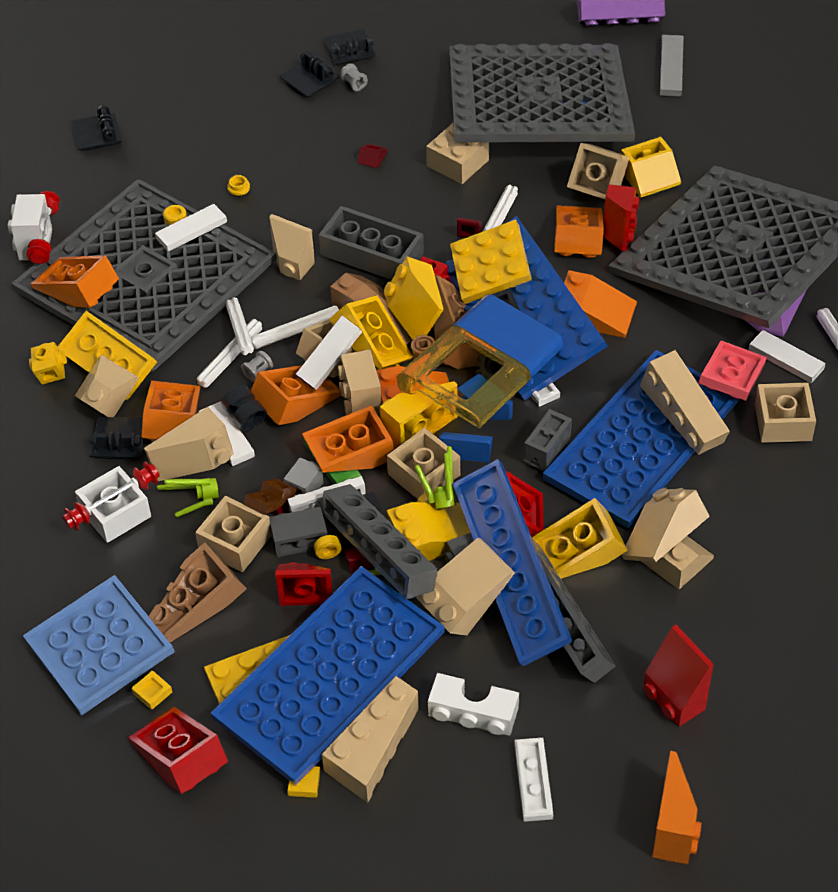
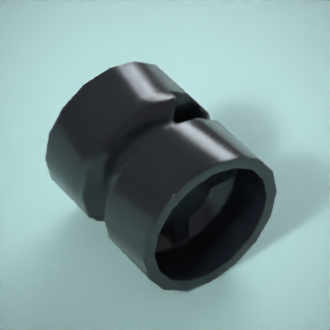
M247 385L235 386L221 399V406L229 416L233 417L234 423L242 432L256 428L266 418V409L259 400L255 399L254 394Z

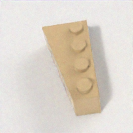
M676 350L650 361L640 387L684 437L689 446L699 455L724 443L730 432Z
M395 676L322 753L324 772L368 803L373 795L372 792L376 784L380 782L384 774L386 765L393 758L400 739L404 737L419 709L418 691Z

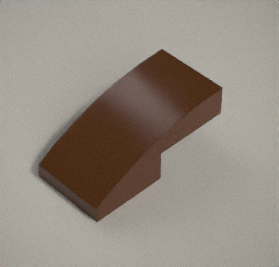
M277 478L262 482L260 491L245 495L243 505L265 515L288 501L287 499L296 493L297 488Z

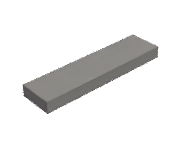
M662 35L660 95L681 96L683 36Z

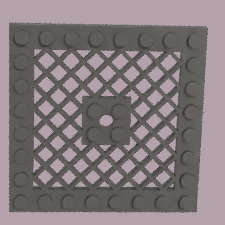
M586 43L582 45L499 44L487 46L485 44H478L476 46H466L464 44L450 46L454 142H630L635 140V131L618 45L610 43L592 45Z
M714 165L627 248V251H623L608 265L609 272L769 329L838 257V202Z
M137 179L50 252V259L46 263L33 265L12 283V287L17 293L73 326L85 311H88L157 361L151 372H154L226 306L227 299L231 300L233 297H236L277 260V256L274 251L223 224L188 241H199L197 244L186 245L184 243L169 252L164 247L154 248V246L161 244L153 235L169 226L165 223L163 212L167 207L180 205L185 208L187 217L198 211ZM147 213L144 216H135V214ZM164 222L163 225L152 226V223ZM148 224V226L136 228V225ZM132 226L129 229H120V227ZM149 235V238L137 239V236ZM133 237L132 240H120V238ZM116 239L114 242L104 243V240ZM133 248V251L121 252L123 249ZM117 250V253L105 254L106 251ZM214 250H216V253H210V254H204V253H203V252H205V251H214ZM100 252L101 255L93 256H107L110 263L118 262V264L112 265L119 278L114 285H119V288H113L99 298L103 299V302H98L91 308L73 307L33 289L30 285L59 257L89 256V253ZM200 252V255L187 256L188 253ZM180 254H183V256H184V257L171 258V255H180ZM234 260V263L221 264V261ZM217 262V265L205 266V263ZM201 264L199 267L188 268V265ZM219 274V276L206 278V275ZM202 275V278L189 280V277ZM185 277L186 279L181 281H173L174 278ZM203 287V290L190 291V288ZM174 290H187V292L174 293ZM170 291V294L157 295V292ZM136 295V298L124 299V296ZM120 297V300L107 301V298ZM175 302H188V304L175 305ZM171 303V306L158 307V304ZM154 305V308L141 309V306ZM137 307V310L125 311V308ZM120 309V312L108 313V310ZM172 315V318L159 319V316ZM155 317V320L142 321V318ZM138 319V322L125 324V320ZM156 329L155 333L143 334L144 330Z

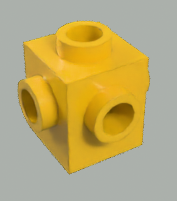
M54 342L44 343L31 348L29 366L42 385L65 378L64 364L67 363L66 355L63 350H59Z

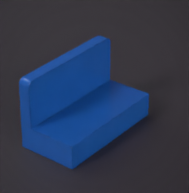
M443 432L439 436L443 443L451 446L452 450L460 455V460L490 463L493 437Z

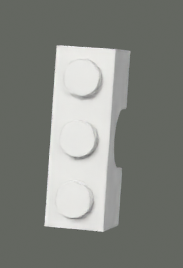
M437 673L428 699V716H432L439 721L448 720L460 723L467 728L476 727L488 730L496 735L505 734L510 736L519 708V692L492 686L486 699L480 702H472L464 697L465 679Z

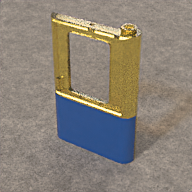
M486 295L397 375V384L402 392L415 394L419 391L437 404L444 406L480 429L564 347L562 337L554 330L493 295ZM463 343L503 366L467 400L458 397L427 377Z

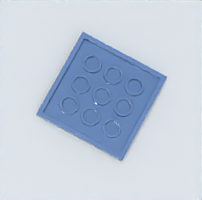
M115 575L23 635L27 644L81 715L175 652L170 642Z

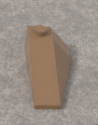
M345 273L330 286L332 306H337L339 310L348 303L378 295L407 347L412 343L413 339L387 306L384 290L381 286L363 276Z
M436 275L435 279L444 309L434 324L438 358L443 364L450 365L456 369L476 366V363H480L477 359L478 356L484 355L481 352L484 348L479 338L458 325H454L450 329L466 313L463 310L466 308V305L455 286Z
M205 542L183 562L180 567L182 571L175 582H170L166 589L168 592L164 599L154 607L148 616L170 643L226 608L247 589Z

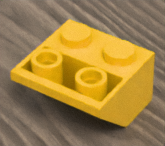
M662 137L621 149L622 155L630 157L624 176L631 186L636 188L640 198L681 185L673 152Z

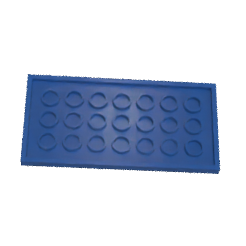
M516 216L510 221L516 220L519 224L532 280L510 289L521 312L557 332L564 342V347L532 378L527 366H520L523 368V372H518L517 375L520 378L519 380L514 379L513 382L525 401L532 396L533 392H539L608 346ZM452 258L445 264L448 265L450 283L455 286L461 296ZM503 291L497 292V293L492 294V295L495 296V295H497V294H499V293H501V292H503ZM481 299L465 304V310L467 311L468 309L472 308ZM505 358L499 361L502 367L504 366Z
M655 350L543 472L544 481L585 504L596 498L609 512L612 520L628 529L640 516L644 505L653 498V494L657 490L664 488L695 452L640 387L649 362L665 355L658 350ZM686 366L699 384L702 373ZM699 384L722 420L739 401V399L733 398L729 394L718 390H711L705 385Z
M361 566L211 712V719L296 786L322 759V753L395 676L401 678L445 632V626Z

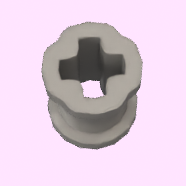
M347 64L340 72V78L348 82L354 91H360L367 84V76L357 71V67L354 64Z
M258 351L255 358L241 365L243 374L251 382L255 381L258 372L273 368L271 358L263 351Z

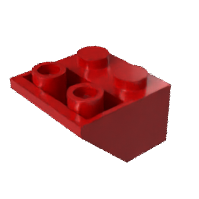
M609 184L605 197L603 237L621 251H627L628 242L633 243L634 231H636V213L640 197H635L636 188Z

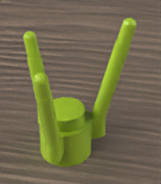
M448 446L447 453L444 454L446 485L435 487L436 493L432 492L420 466H415L428 495L429 503L435 502L436 509L456 505L453 486L452 447Z
M216 478L165 479L164 483L166 485L157 486L158 490L196 489L197 498L203 499V501L176 512L175 517H180L203 506L213 505V499L219 498Z

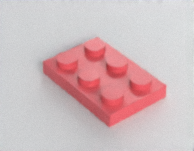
M720 341L701 374L699 384L705 385L711 390H718L729 394L733 398L746 401L765 365L767 357Z

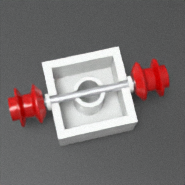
M43 191L39 194L17 195L15 204H12V220L8 221V230L10 234H13V250L17 251L19 260H30L36 264H43L50 259V239L52 234L50 216L58 212L60 198L56 193Z
M143 462V469L133 468V478L130 479L122 468L118 466L76 490L77 502H74V509L70 511L64 508L65 514L62 515L64 523L69 529L74 528L76 531H79L80 523L83 522L89 525L90 522L107 543L151 517L148 499L139 488L147 491L148 483L158 484L157 478L160 475L157 468L153 464L149 465L147 462Z

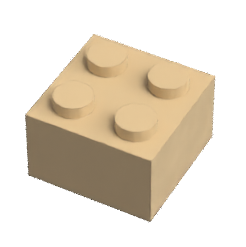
M452 123L426 146L427 166L463 184L489 160V142H454V124Z
M580 143L567 187L605 199L609 184L621 186L630 157L594 145Z
M371 350L341 355L342 365L338 366V374L343 382H339L341 396L347 399L344 400L346 415L372 405L381 419V386Z
M809 383L758 384L755 410L761 443L812 441L816 417Z
M423 428L387 455L388 475L417 499L426 491L415 469L416 465L420 466L431 490H435V487L445 486L444 454L447 453L448 446L426 428ZM452 450L454 481L460 476V455Z
M227 496L221 500L195 532L198 548L205 542L226 565L242 573L272 536L269 516L257 512Z

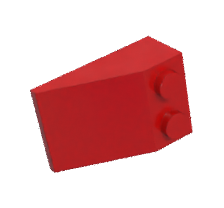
M674 625L645 672L644 691L651 700H655L661 706L664 715L680 727L706 709L714 664L677 625Z
M176 707L171 708L128 737L130 743L163 780L181 794L194 788L197 783L217 772L221 766L228 762L217 734Z

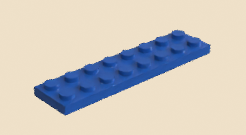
M497 459L454 482L453 486L473 540L481 538L515 572L495 599L519 663L525 666L571 643L572 639L502 462Z

